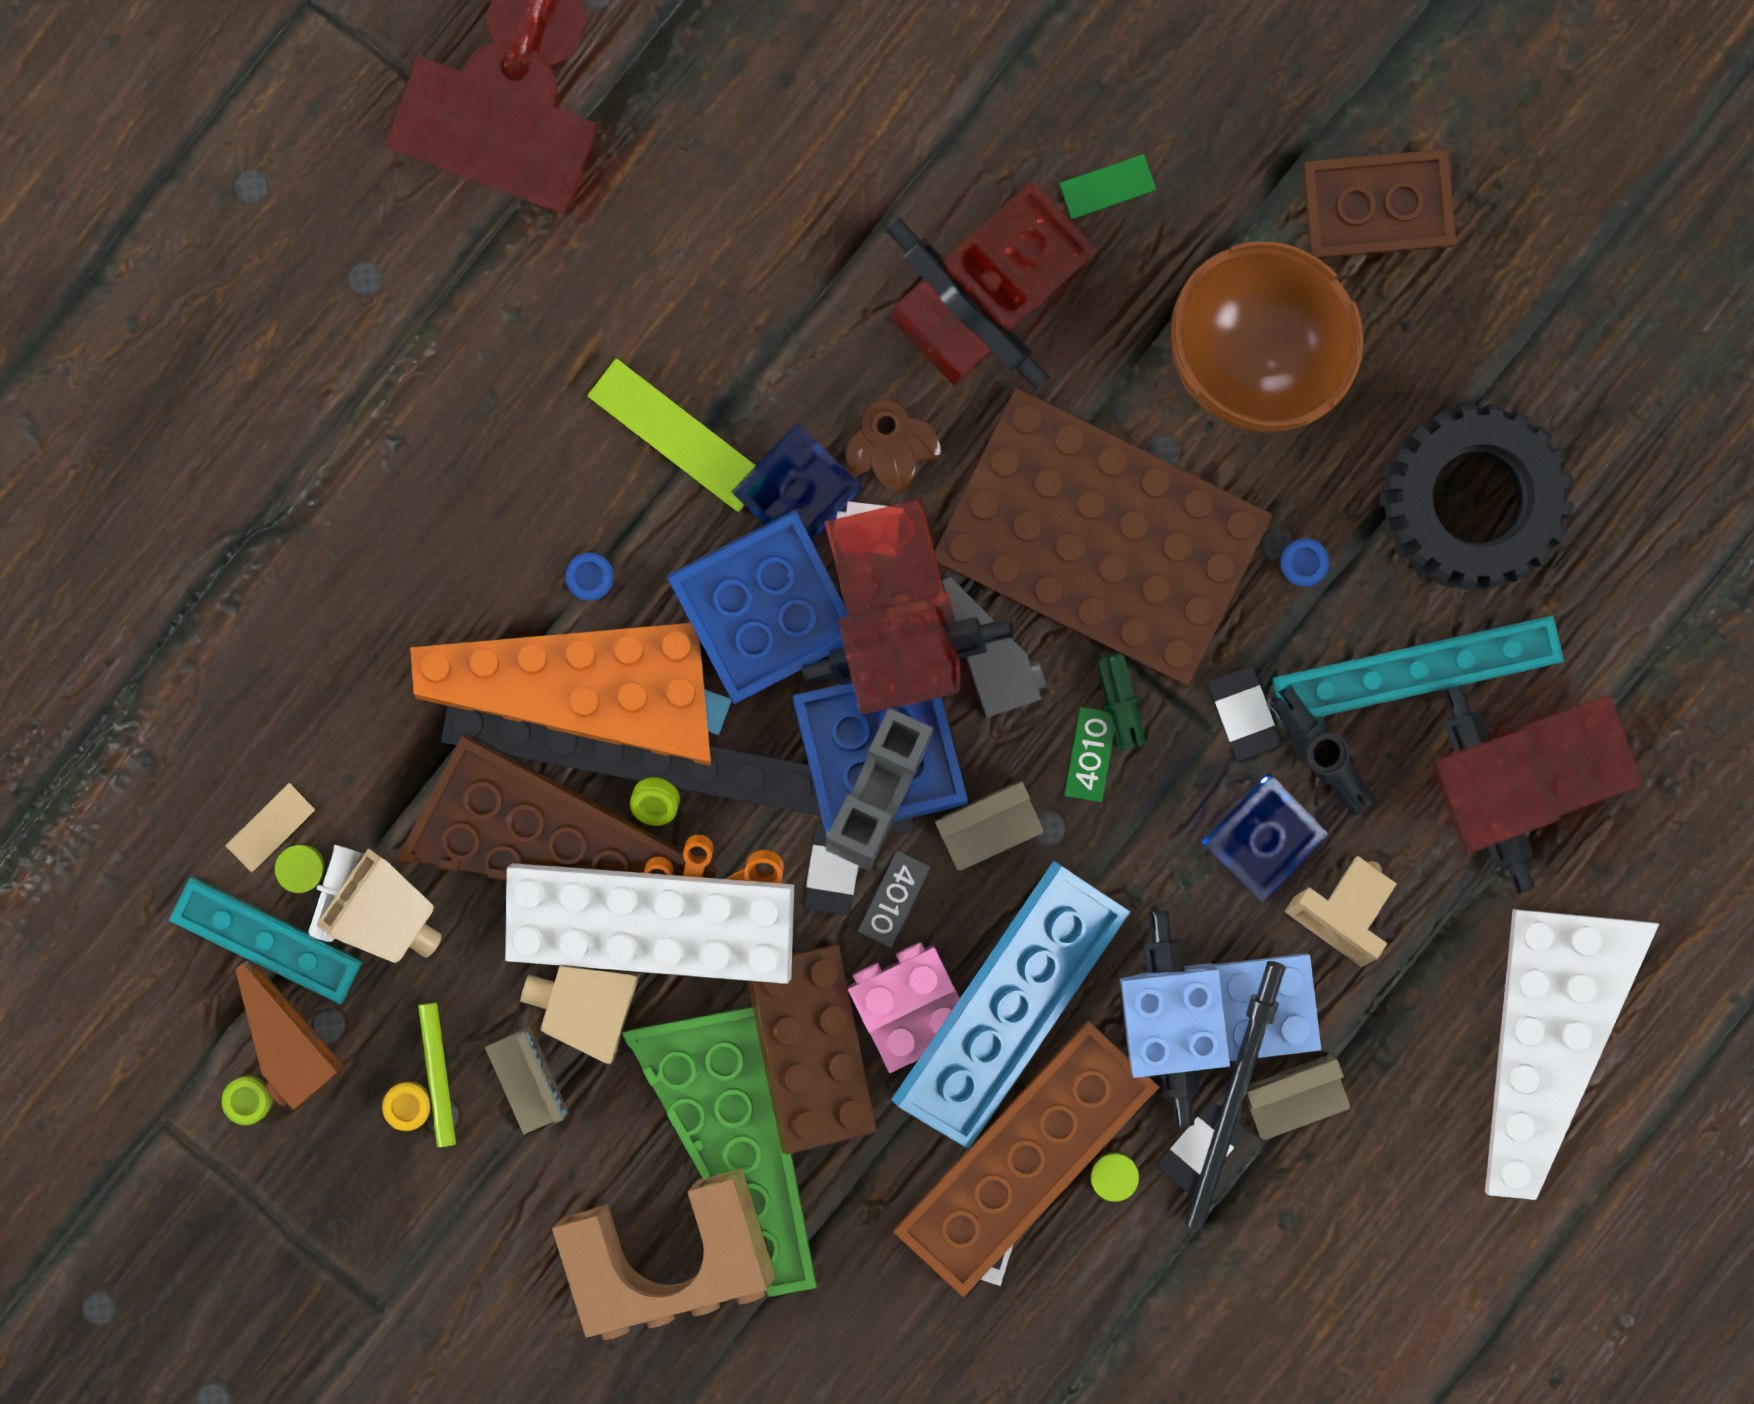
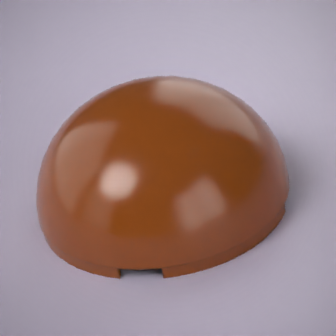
M1266 241L1248 242L1232 246L1230 249L1214 255L1198 267L1189 277L1179 294L1172 313L1170 326V347L1173 362L1182 384L1194 401L1217 420L1229 426L1255 433H1278L1298 429L1311 424L1331 411L1351 387L1359 370L1363 353V328L1356 303H1352L1346 290L1336 279L1338 275L1324 262L1306 251L1287 244Z

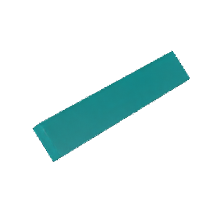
M1554 615L1278 676L1272 678L1277 698H1282L1278 691L1292 685L1296 694L1312 715L1320 717L1461 684L1562 663L1564 660Z

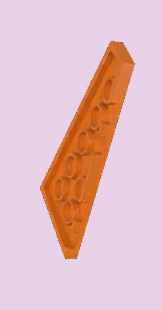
M691 623L410 647L413 692L416 699L468 711L477 710L503 716V719L516 722L525 721L546 726L547 729L617 745L625 744L651 750L652 753L665 756L673 755L711 766L700 639Z

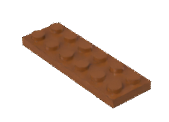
M1087 1020L979 1136L971 1147L965 1151L898 1223L893 1232L964 1298L1159 1088L1158 1084L1149 1076L1133 1078L1129 1058Z

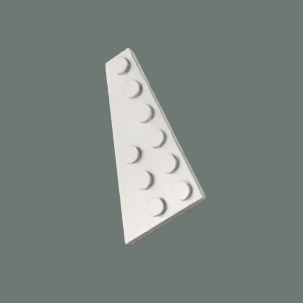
M1513 909L1486 1176V1194L1501 1197L1537 1199L1659 926L1658 923Z

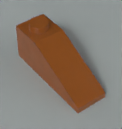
M248 960L238 966L235 971L261 1073L268 1081L265 1087L281 1106L288 1104L294 1110L345 1066L258 965Z

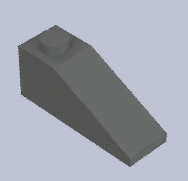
M951 577L941 580L954 622L972 617L978 618L981 625L995 622ZM1009 638L987 643V652L966 657L986 718L1042 700L1039 690L1047 686L1039 661L1029 662L1027 653L1013 639Z

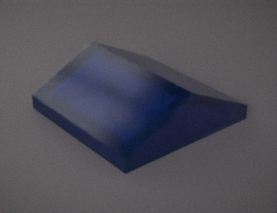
M797 422L740 481L731 493L764 525L796 510L812 541L837 515V511L840 512L863 487Z
M1268 773L1202 843L1222 865L1263 903L1324 840L1328 833Z

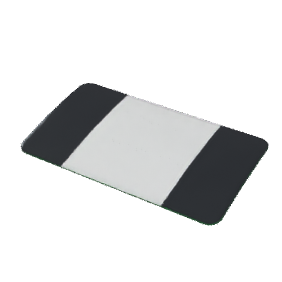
M1248 666L1209 682V688L1237 760L1241 761L1280 746L1281 740L1253 667Z
M819 824L815 830L803 906L811 910L849 915L852 907L858 865L825 851L827 837L824 826Z
M1214 1102L1209 1103L1193 1121L1195 1124L1188 1127L1158 1163V1167L1192 1195L1195 1192L1221 1110ZM1238 1122L1226 1157L1246 1135V1129Z

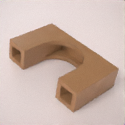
M742 1168L697 1180L687 1191L701 1234L704 1255L699 1273L682 1283L669 1285L655 1283L639 1275L630 1266L623 1254L608 1204L564 1216L552 1228L586 1338L601 1334L603 1340H609L628 1333L630 1326L646 1322L648 1328H655L672 1322L675 1319V1314L691 1310L693 1316H700L720 1308V1302L736 1298L738 1304H746L765 1296L764 1291L769 1288L776 1277Z

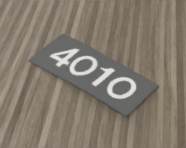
M896 850L857 932L892 948L931 867Z

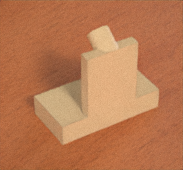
M1357 856L1328 900L1311 888H1307L1292 899L1285 913L1360 967H1363L1378 959L1387 945L1385 941L1369 931L1368 928L1393 891L1396 883L1382 874V868L1379 863L1374 861L1366 862Z

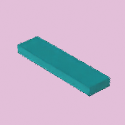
M195 877L189 878L169 919L170 922L338 1004L344 1002L364 961L326 941L313 938L309 933Z

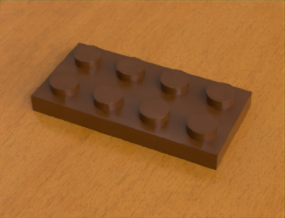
M829 945L792 954L791 980L787 984L747 980L782 1153L792 1154L877 1132L839 945Z

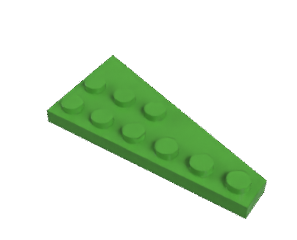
M752 1006L623 1030L621 1032L642 1066V1071L661 1100L671 1123L702 1178L740 1168L743 1169L776 1277L766 1290L768 1296L816 1288V1279L792 1154H784L781 1151Z

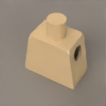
M367 849L316 924L331 937L394 963L401 960L408 948L427 958L436 950L441 941V933L425 924L432 914L434 906L395 868L370 849Z
M560 965L555 982L528 974L520 1002L546 1009L541 1026L542 1032L604 1063L611 1064L615 1059L622 1035L621 1032L624 1029L640 972Z

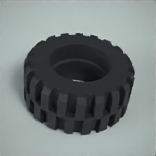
M1470 404L1444 411L1421 423L1411 431L1412 433L1406 439L1399 443L1393 452L1395 456L1392 462L1386 465L1382 479L1386 480L1385 490L1380 493V507H1385L1387 520L1382 522L1386 535L1392 534L1397 544L1393 548L1401 559L1407 558L1413 564L1412 570L1422 577L1429 576L1436 580V584L1448 588L1458 587L1463 588V590H1481L1519 581L1529 576L1530 571L1534 568L1543 566L1552 557L1550 551L1555 545L1562 543L1567 533V530L1563 528L1565 519L1572 517L1574 503L1568 502V490L1574 489L1572 474L1565 475L1561 463L1567 461L1561 447L1554 450L1548 441L1552 435L1543 426L1535 428L1528 423L1529 416L1519 411L1512 413L1504 411L1501 405L1487 404L1485 406H1475V404ZM1466 453H1484L1499 460L1511 473L1518 491V509L1513 524L1500 537L1486 543H1469L1453 537L1440 523L1433 505V485L1439 471L1450 460Z

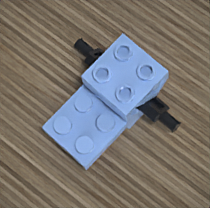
M1169 910L1153 911L1148 913L1153 942L1144 944L1147 973L1120 979L1131 1075L1133 1078L1159 1075L1162 1096L1172 1097L1174 1127H1188L1195 1124L1193 1122L1190 1096L1199 1093L1197 1070L1229 1067L1230 1061H1236L1249 1021L1246 1011L1251 995L1258 993L1267 961L1281 963L1286 969L1276 997V1001L1279 1003L1274 1023L1267 1026L1257 1058L1321 1050L1310 954L1305 953L1214 965L1206 963L1184 966L1182 943L1180 940H1171Z

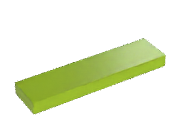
M617 358L587 395L596 404L738 513L742 511L768 477L764 471Z

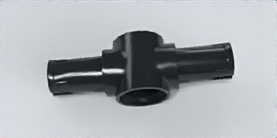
M1292 685L1278 691L1282 698H1277V696L1273 695L1268 700L1267 705L1270 709H1273L1291 733L1289 739L1295 746V754L1298 761L1313 770L1323 785L1329 784L1351 815H1358L1366 810L1360 801L1370 806L1376 800V796L1368 789L1353 769L1354 761L1349 756V747L1346 741L1340 735L1330 731L1321 717H1314L1296 694ZM1328 739L1330 743L1329 755L1324 760L1315 762L1313 757L1315 746L1318 742Z

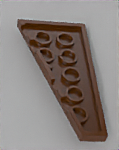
M465 733L458 742L396 859L397 861L414 863L415 861L438 865L441 869L452 871L460 869L487 874L488 877L507 880V867L512 863L644 873L646 863L650 859L663 857L672 863L674 868L673 875L683 876L686 864L683 858L684 850ZM708 864L704 867L702 878H714L718 869ZM653 869L650 871L651 874L666 875V873L661 869Z

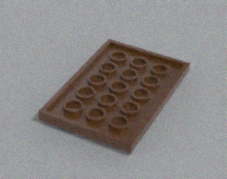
M1015 388L931 560L1188 686L1273 514Z

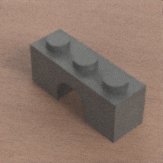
M888 708L868 750V756L851 794L847 795L829 832L825 851L870 871L930 744L933 727Z

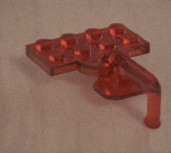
M491 0L485 21L494 43L484 46L472 55L462 72L417 55L386 147L567 215L599 124L555 108L557 84L551 66L575 54L586 25L584 7L578 0ZM507 75H508L509 77L513 78V79L518 80V81H512L511 79H509V78L507 77Z

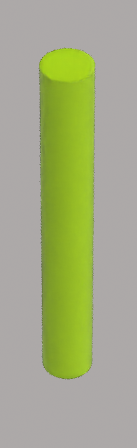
M437 1002L419 1004L418 1009L437 1147L452 1146L456 1144L438 1005Z

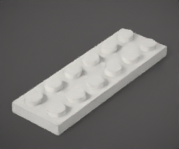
M512 863L507 867L505 961L787 984L791 980L794 884Z

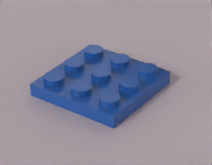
M796 510L667 575L674 592L733 704L802 669L803 664L815 663L829 656L830 650L848 646L862 639Z
M935 670L912 677L880 676L793 695V703L826 837H828L847 795L851 794L868 756V750L888 708L933 727L930 744L894 821L967 805L968 799Z

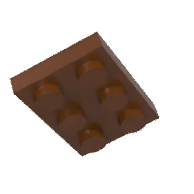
M1448 149L1307 161L1302 164L1310 254L1316 258L1327 259L1450 248L1457 245Z

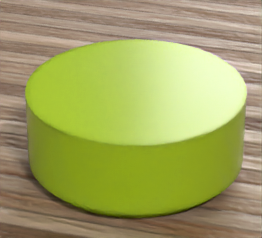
M657 777L643 779L634 787L630 800V809L633 815L644 824L651 826L665 825L676 816L680 802L679 792L672 783L665 779Z
M291 846L285 849L277 858L275 875L280 885L286 890L294 893H304L316 888L321 883L325 875V862L319 851L311 846Z
M250 1075L242 1076L232 1081L225 1088L222 1095V1108L226 1116L231 1121L240 1125H251L264 1118L272 1106V1097L266 1090V1082Z
M1112 1151L1102 1154L1094 1161L1090 1171V1180L1094 1190L1100 1197L1108 1201L1117 1202L1127 1199L1135 1192L1139 1182V1173L1130 1157L1121 1152Z

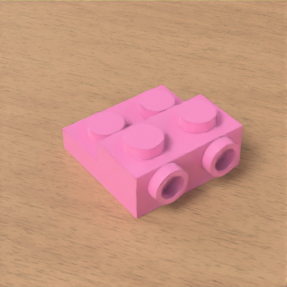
M922 942L911 945L895 954L898 962L882 970L879 963L872 964L853 974L855 983L848 986V991L889 1073L919 1060L960 999L934 944L927 948H924Z

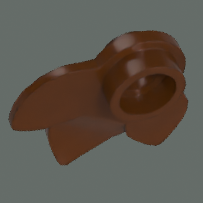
M879 399L866 407L861 417V429L848 440L845 450L846 463L850 474H861L873 468L879 481L889 490L896 493H902L912 481L916 469V460L930 461L939 459L941 456L939 439L933 428L922 419L908 417L902 405L891 399ZM883 416H890L894 419L893 428L887 432L877 429V422Z

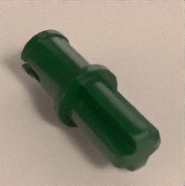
M1111 654L1100 658L1097 661V666L1107 702L1103 704V709L1109 710L1117 741V750L1123 751L1135 748L1134 745L1140 747L1147 744L1136 704L1141 701L1140 696H1134L1125 657L1123 654Z

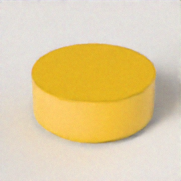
M412 1081L401 1082L393 1086L386 1093L382 1103V1111L386 1121L392 1127L402 1131H410L420 1127L429 1118L432 1111L429 1092L419 1083Z

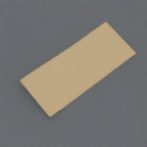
M288 783L225 846L252 873L315 809Z

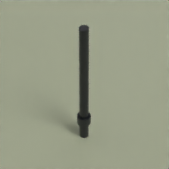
M1267 961L1258 993L1251 995L1246 1011L1249 1021L1185 1221L1188 1227L1195 1230H1202L1204 1228L1267 1026L1274 1023L1279 1003L1276 1001V997L1286 967L1275 961Z

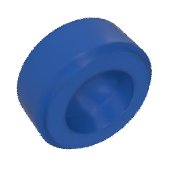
M1299 539L1291 542L1285 547L1280 556L1281 573L1288 582L1295 586L1307 587L1317 584L1325 577L1329 569V556L1326 549L1319 542L1312 539Z
M583 553L573 558L565 574L569 590L576 597L588 601L598 600L606 596L612 589L615 578L610 562L596 553Z

